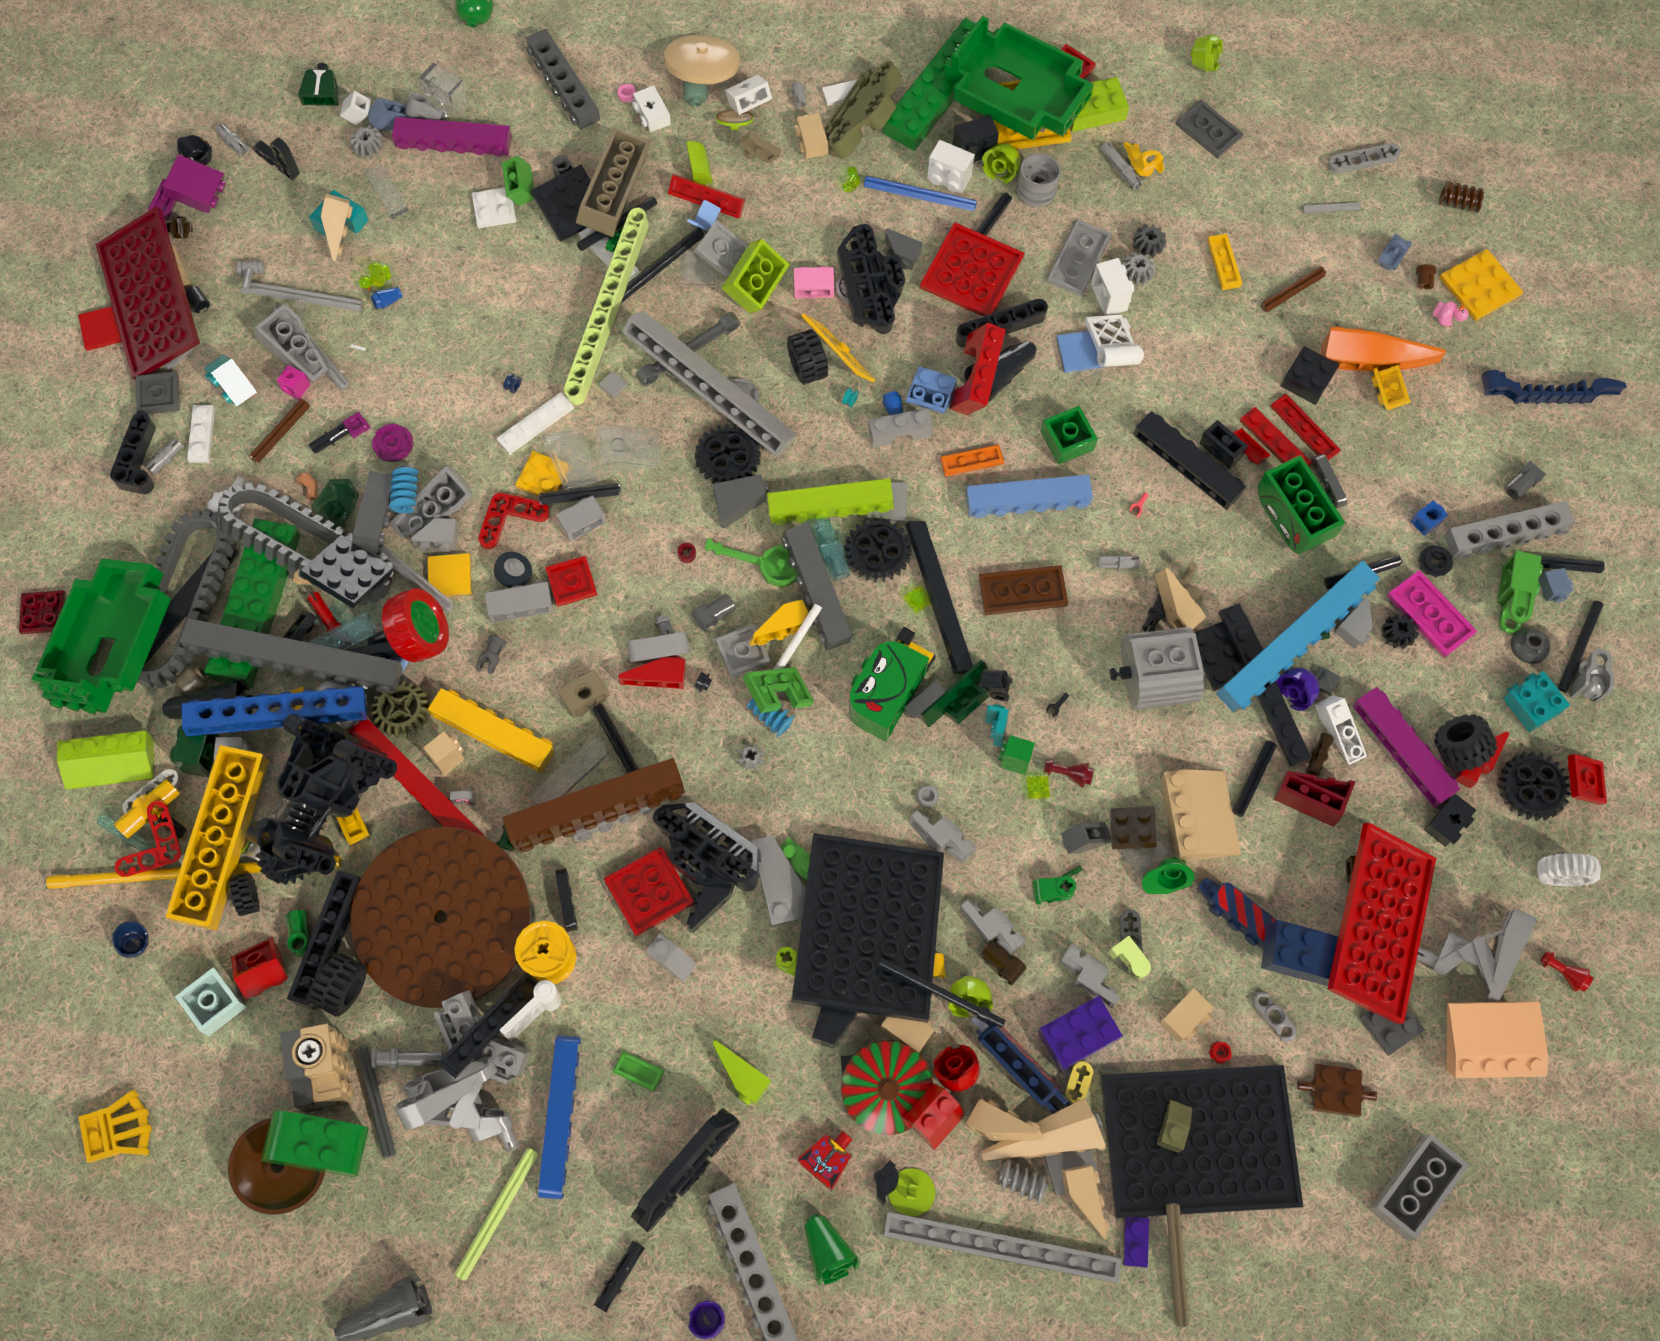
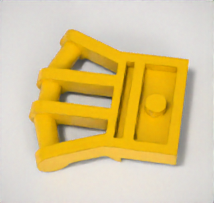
M136 1090L128 1092L108 1108L78 1117L87 1163H93L119 1154L149 1156L150 1149L147 1148L152 1126L148 1124L147 1116H149V1111L145 1109L138 1099L139 1094ZM128 1103L135 1110V1112L113 1118V1114ZM138 1119L139 1127L122 1133H116V1125ZM140 1135L138 1148L119 1147V1141Z

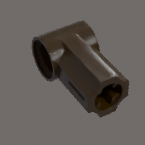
M993 940L980 954L986 962L997 970L1000 977L1003 976L1008 980L1007 983L1011 986L1027 969L1026 965L1019 958L1009 955Z

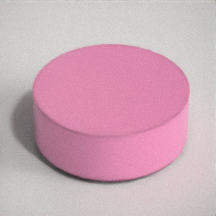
M623 84L618 88V98L622 102L634 100L633 93L636 92V88L633 85Z

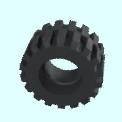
M809 329L789 336L787 339V349L798 380L803 385L827 378V358L822 343L815 331Z
M1464 714L1460 717H1454V719L1445 722V725H1442L1439 728L1440 731L1435 734L1434 742L1444 763L1455 771L1458 769L1459 771H1465L1466 769L1473 770L1475 767L1479 768L1483 766V763H1487L1490 757L1494 756L1495 750H1497V741L1488 722L1483 717L1476 716V714L1469 716Z
M343 953L336 954L319 972L311 990V1004L335 1017L341 1016L352 1006L365 983L367 967Z

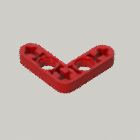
M505 493L495 494L490 501L479 533L478 540L480 545L484 549H493L497 546L507 515L544 522L550 516L548 506L546 504L541 505L539 501ZM501 499H503L505 504H501L499 509L500 512H498V505L496 502H500ZM518 504L526 505V509L523 512H517L515 507ZM540 508H543V511L545 513H541L540 516H538L536 511H539ZM497 517L500 519V523L492 526L489 524L490 519ZM489 530H491L492 540H489V542L486 543L484 538H488L490 533Z
M153 801L147 807V816L157 846L119 858L114 866L115 872L119 876L128 877L169 865L178 861L181 857L182 849L169 807L164 801ZM155 804H158V807L164 808V811L161 812L162 819L167 817L168 821L155 825L154 821L159 820L158 815L152 814L151 811L155 808ZM165 825L170 828L171 834L169 837L162 838L158 835V828ZM174 839L175 843H170L171 849L177 850L174 859H171L170 856H165V852L168 851L167 844L161 846V842ZM149 853L154 856L155 862L153 865L146 866L143 864L142 856ZM137 856V863L141 869L137 870V865L129 868V872H126L124 869L120 870L119 866L123 864L122 861L125 860L129 864L135 862L133 857Z

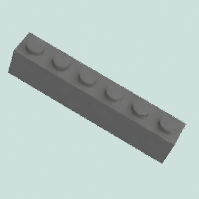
M809 524L786 529L781 538V544L783 549L788 551V561L791 569H795L797 575L795 576L796 583L799 588H802L804 593V604L806 607L809 606L810 610L814 604L822 607L812 623L814 626H817L819 631L817 636L820 644H824L825 650H829L850 643L853 636Z

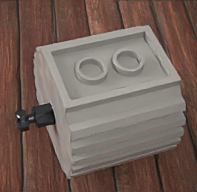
M1191 627L1127 634L1122 639L1123 643L1121 644L1123 667H1120L1119 671L1111 668L1109 676L1112 681H1116L1119 676L1121 680L1126 681L1132 709L1139 710L1195 703L1202 699L1204 670L1196 634L1193 633Z

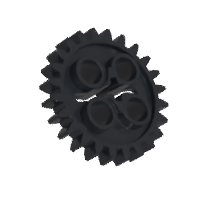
M728 424L725 425V429L718 425L717 431L710 428V435L704 432V439H698L699 445L695 446L697 453H694L696 467H700V474L705 473V480L711 477L712 484L716 481L720 483L745 478V476L750 477L752 476V471L757 472L756 465H760L759 458L761 457V451H758L760 450V445L756 444V440L751 438L749 434L744 433V430L741 428L737 430L736 424H734L732 429H729ZM733 442L739 443L736 446L731 445ZM719 448L717 451H712L711 449ZM737 460H744L745 462H743V463H737L736 461H737ZM719 465H724V466H725V467L722 468V469L717 468V466H719Z
M881 517L878 522L871 518L869 524L863 520L862 527L856 524V531L850 530L851 537H846L847 544L844 545V550L847 551L845 552V558L848 559V566L853 565L852 572L859 570V578L865 574L866 581L873 577L874 583L877 582L878 578L885 582L887 576L893 580V573L900 576V569L906 570L907 565L905 563H910L909 556L912 553V550L909 549L911 542L907 541L908 534L903 535L904 528L897 530V522L891 526L890 519L882 523ZM885 535L887 539L883 540L878 538V536ZM861 543H866V544H868L869 546L866 547V548H863V547L860 546V544H861ZM894 552L896 556L890 557L887 553ZM871 560H875L878 562V564L871 565L868 562Z
M1531 751L1528 755L1525 752L1520 754V757L1515 755L1512 760L1505 763L1506 766L1501 769L1503 774L1498 777L1503 782L1498 785V788L1504 789L1500 796L1508 798L1504 804H1512L1510 811L1518 809V816L1525 813L1526 820L1534 816L1535 821H1538L1541 817L1544 820L1549 819L1550 816L1555 817L1558 812L1560 813L1565 809L1563 806L1569 803L1566 798L1571 796V793L1566 791L1570 788V784L1565 783L1569 776L1562 775L1565 768H1557L1559 761L1551 763L1552 756L1544 759L1542 752L1536 757L1534 751ZM1519 772L1524 773L1525 776H1526V779L1522 778V777L1520 776ZM1541 773L1546 774L1548 780L1543 778ZM1521 793H1525L1528 796V800L1523 798ZM1543 793L1547 794L1550 800H1547Z

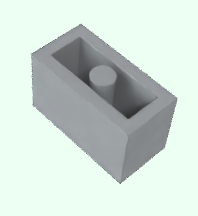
M593 495L579 500L577 504L570 508L566 507L556 514L558 523L570 542L606 523L605 515Z

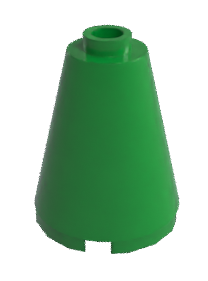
M814 1214L806 1220L807 1223L804 1225L815 1280L818 1285L821 1286L822 1281L825 1285L834 1283L848 1276L847 1270L852 1266L854 1270L859 1267L860 1260L824 1215Z

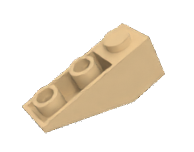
M326 193L321 211V219L332 260L336 261V257L341 256L343 245L340 244L341 237H346L348 226L345 225V220L350 218L353 207L349 206L350 200Z
M1168 567L1155 574L1167 621L1174 629L1191 627L1193 630L1206 618L1201 607L1195 603L1189 592L1183 588L1176 579L1175 574Z
M979 1099L966 1122L971 1130L991 1141L1043 1140L1044 1138L1037 1124L1029 1120L1027 1123L1020 1120L1019 1115L1011 1110H1008L1007 1113L1000 1110V1106L991 1100L985 1102Z
M1089 1164L1061 1170L1067 1196L1099 1236L1103 1239H1108L1107 1232L1110 1231L1107 1217H1103L1102 1208L1105 1205L1102 1193H1098L1097 1184L1100 1183L1097 1170H1093V1166Z

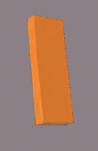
M999 444L940 456L945 477L1004 464Z

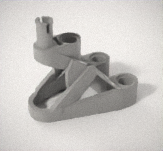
M1514 908L1513 911L1509 910L1500 931L1483 937H1476L1471 941L1449 932L1439 955L1419 946L1418 953L1424 956L1418 954L1417 961L1433 967L1432 971L1443 976L1462 961L1479 968L1485 988L1488 990L1484 1002H1499L1537 918ZM1499 935L1495 956L1493 957L1486 939Z
M491 1057L473 1060L456 1079L442 1069L409 1081L403 1087L408 1098L400 1101L395 1106V1110L406 1130L423 1124L445 1125L455 1129L464 1127L467 1129L473 1142L499 1134L506 1152L511 1151L510 1147L515 1150L520 1146L511 1128L513 1121L509 1113L503 1109L484 1107L479 1095L483 1082L490 1079L497 1072V1067ZM449 1110L453 1111L451 1118L447 1117Z

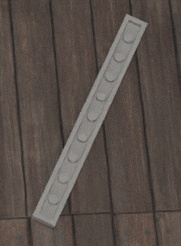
M891 1212L887 1213L883 1237L1112 1283L1119 1282L1121 1258Z

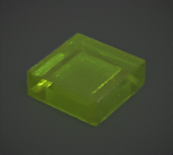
M1048 776L1026 777L1028 799L1050 798Z

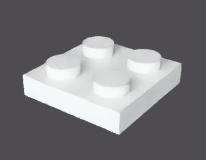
M505 187L472 193L478 228L517 222L513 201L506 196Z

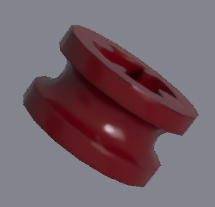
M683 543L678 547L677 553L680 561L684 563L694 561L696 549L693 544ZM683 550H691L690 556L686 557V554L682 556L684 554Z

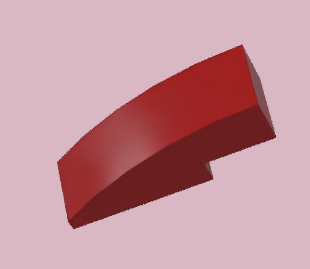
M1505 731L1495 737L1497 750H1495L1494 756L1490 757V760L1487 763H1483V766L1479 768L1475 767L1473 770L1466 769L1465 771H1460L1456 781L1471 789L1478 782L1481 773L1487 775L1491 772L1510 733Z

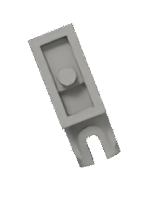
M918 810L911 815L910 826L934 851L943 852L948 848L947 852L961 863L966 861L976 851V845L970 839L963 840L965 833L947 817H943L932 826L930 819L926 815H922Z
M967 900L961 905L960 911L987 945L996 938V943L1009 955H1012L1025 944L1026 940L1019 932L1010 934L1015 926L1000 909L995 907L981 917L982 912L975 903L971 904Z
M1072 943L1060 962L1074 974H1079L1074 982L1075 985L1095 998L1100 996L1104 1004L1113 1008L1120 997L1116 995L1117 992L1113 988L1101 985L1109 972L1108 967L1089 953L1081 958L1080 952L1082 949Z

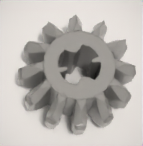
M361 125L360 130L355 129V134H351L350 145L357 156L361 155L364 159L367 155L373 158V153L379 155V150L383 149V137L377 128L372 129L370 125L367 128Z
M1141 251L1138 255L1132 252L1130 257L1126 256L1123 265L1126 268L1127 278L1129 281H1135L1136 286L1139 284V281L1145 285L1147 280L1150 281L1153 278L1156 268L1154 259H1149L1148 254L1143 256Z

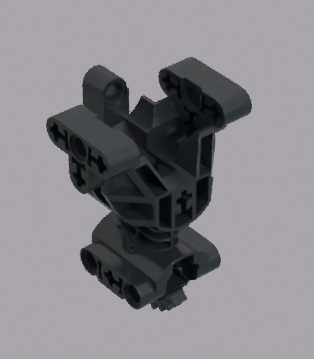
M297 714L288 715L283 723L284 730L294 735L296 739L291 748V755L277 781L279 793L283 798L292 801L291 806L288 805L287 808L289 810L284 814V820L264 818L250 825L246 833L248 840L260 846L261 852L256 854V857L260 859L257 863L261 867L260 872L265 874V877L277 884L281 882L285 885L289 881L295 884L296 878L303 880V874L310 875L312 872L317 871L322 875H327L334 870L336 860L333 857V844L328 837L319 834L320 830L324 829L322 827L323 824L327 823V815L340 818L352 815L362 794L370 786L377 785L380 778L389 779L393 777L397 771L396 762L388 758L386 753L347 741L342 733Z

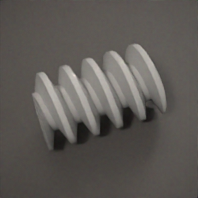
M1009 1159L1005 1161L996 1183L997 1185L999 1181L1002 1182V1190L1010 1185L1011 1194L1019 1189V1197L1021 1198L1025 1193H1028V1201H1031L1036 1196L1037 1205H1040L1048 1186L1046 1175L1042 1174L1037 1179V1171L1034 1170L1028 1175V1167H1024L1020 1172L1019 1164L1016 1163L1011 1168V1161Z

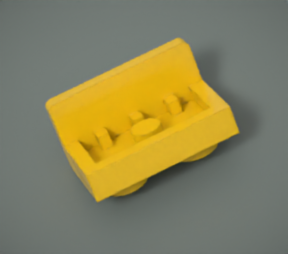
M1399 365L1382 371H1378L1377 368L1373 369L1375 376L1371 378L1374 387H1379L1380 393L1377 394L1380 405L1384 404L1386 410H1391L1411 403Z

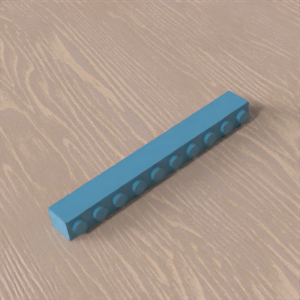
M1362 560L1217 691L1216 695L1232 712H1235L1238 708L1244 710L1252 703L1250 698L1253 695L1258 697L1266 690L1264 685L1267 682L1272 684L1281 676L1278 673L1281 669L1286 671L1295 663L1292 660L1294 657L1300 658L1308 651L1306 646L1310 643L1312 646L1315 645L1322 638L1320 634L1323 631L1327 633L1336 625L1334 621L1337 618L1342 620L1350 613L1348 610L1350 606L1355 608L1363 601L1361 596L1364 593L1368 596L1377 588L1374 584L1380 579L1379 576Z

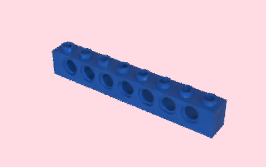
M349 686L346 689L327 688L324 691L304 690L302 693L259 694L257 697L237 696L234 699L191 700L188 703H182V729L186 736L282 728L285 718L290 714H297L320 724L367 720L366 695L364 687ZM341 701H347V702H348V703H347L346 705H344V706H339V705H338ZM325 703V706L316 708L317 704ZM297 705H302V706H303V707H302L301 709H299V710H294V709H293V708H294L295 706H297ZM280 707L278 711L271 712L272 708ZM257 709L256 713L248 714L250 710ZM234 711L233 715L225 716L227 712ZM207 713H211V714H212V715H211L210 717H208V718H202L203 715H205V714H207Z

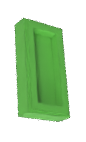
M623 1051L613 1073L655 1092L664 1070Z

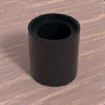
M194 286L185 291L188 303L195 313H201L202 309L210 307V302L199 287Z

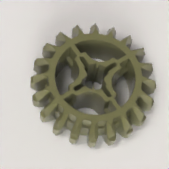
M404 680L400 686L398 685L396 693L390 691L389 693L379 692L381 696H374L376 703L371 704V708L374 710L371 715L375 718V725L379 726L381 732L386 731L388 736L394 733L396 738L400 737L401 732L404 737L408 738V731L410 730L416 735L415 727L423 729L421 721L428 722V718L425 715L430 714L427 709L431 704L427 700V694L422 693L421 687L416 688V685L412 682L408 685ZM400 695H405L404 697H402V698H400V699L395 698V697L400 696ZM417 700V710L412 715L410 710L414 706L413 703ZM389 703L391 709L388 712L389 715L385 718V708ZM395 705L401 707L402 709L404 708L406 713L403 710H397V707ZM402 719H406V720H407V721L402 722V723H397L399 720H402Z

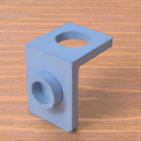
M704 200L695 220L688 219L687 222L708 232L715 223L721 208Z

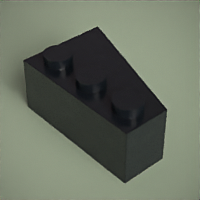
M821 1007L812 1035V1042L834 1048L859 1013Z

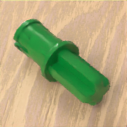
M623 227L619 228L614 236H610V239L606 242L607 246L605 249L611 253L616 249Z

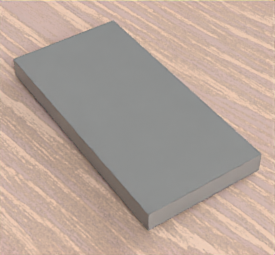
M1077 219L1046 282L1082 297L1094 274L1096 264L1100 262L1112 237V233Z

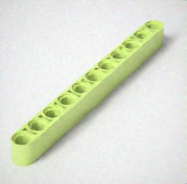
M633 208L627 216L565 383L564 393L573 405L582 404L587 397L648 231L649 223L646 213L641 208Z

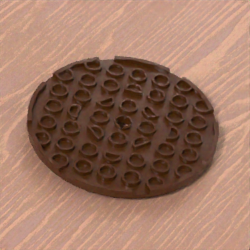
M454 827L428 828L408 834L384 849L371 862L358 884L351 909V934L356 954L360 963L367 967V974L388 994L403 1002L426 1008H443L441 1002L470 990L475 1001L500 985L518 963L514 950L516 940L522 930L531 924L532 914L529 891L521 871L512 858L497 844L480 834ZM438 911H445L447 914V919L443 923L436 921Z

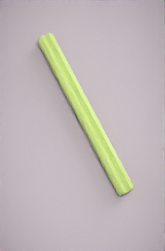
M530 1148L526 1149L455 1271V1276L459 1279L467 1280L538 1157L536 1151Z

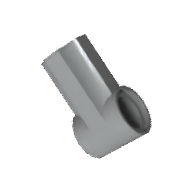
M410 93L405 110L409 117L444 120L445 110L427 102L426 97L422 94Z

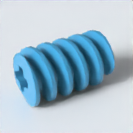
M400 467L392 471L389 507L394 512H414L412 507L416 505V501L413 499L417 498V494L413 491L417 490V485H415L418 482V478L415 477L419 472L417 469Z
M753 698L747 705L749 710H753L755 716L759 715L760 721H765L766 727H771L772 733H777L776 737L781 736L791 726L795 717L792 715L787 718L786 715L789 711L786 709L781 712L782 706L778 711L761 713Z

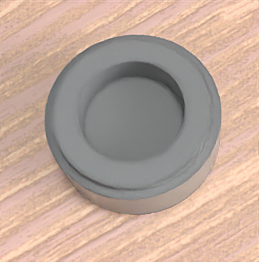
M926 785L919 789L917 801L921 806L930 808L938 802L939 793L935 787Z

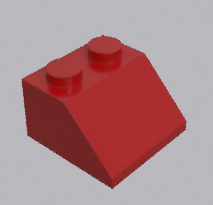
M274 937L231 956L233 979L245 999L258 996L264 990L273 986H279L288 979L287 968Z
M933 1084L903 1118L935 1150L963 1119L965 1114L960 1104L945 1088Z

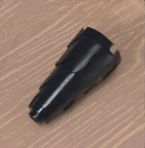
M1026 340L1000 352L988 402L992 401L1024 369L1023 367L1035 358L1037 348L1033 342ZM975 363L966 368L964 372L965 382L969 379Z
M244 680L224 682L222 685L206 687L203 690L169 698L166 703H163L162 711L169 719L182 720V703H188L191 700L211 701L214 698L234 699L237 696H246L245 690H250ZM234 711L227 712L225 716L233 715ZM207 713V714L203 715L202 718H208V717H210L212 714H211V713Z

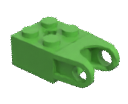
M1516 550L1502 567L1497 603L1501 604L1499 626L1505 633H1516L1522 623L1528 621L1532 615L1535 596L1538 595L1540 590L1538 578L1543 570V565L1541 564L1542 556ZM1505 620H1513L1515 628H1508L1505 625Z

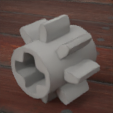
M745 744L746 749L738 751L739 756L743 757L738 760L739 765L745 764V771L749 768L757 771L758 764L764 765V760L760 758L764 756V751H758L757 744L754 747H749ZM751 754L755 759L751 760L748 758V755Z

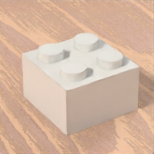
M939 140L929 157L927 179L934 185L940 184L947 187L951 192L962 194L972 177L975 154Z
M1119 258L1096 264L1091 286L1104 315L1109 316L1127 311L1132 293L1134 292V286L1132 281H1129L1127 278L1125 266L1121 265Z

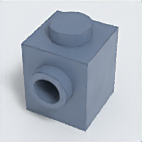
M1565 568L1544 572L1538 579L1546 602L1553 600L1555 603L1567 600V597L1573 591V583L1568 578Z

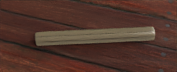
M1169 1203L1166 1205L1175 1324L1178 1327H1186L1189 1325L1180 1206L1177 1203Z

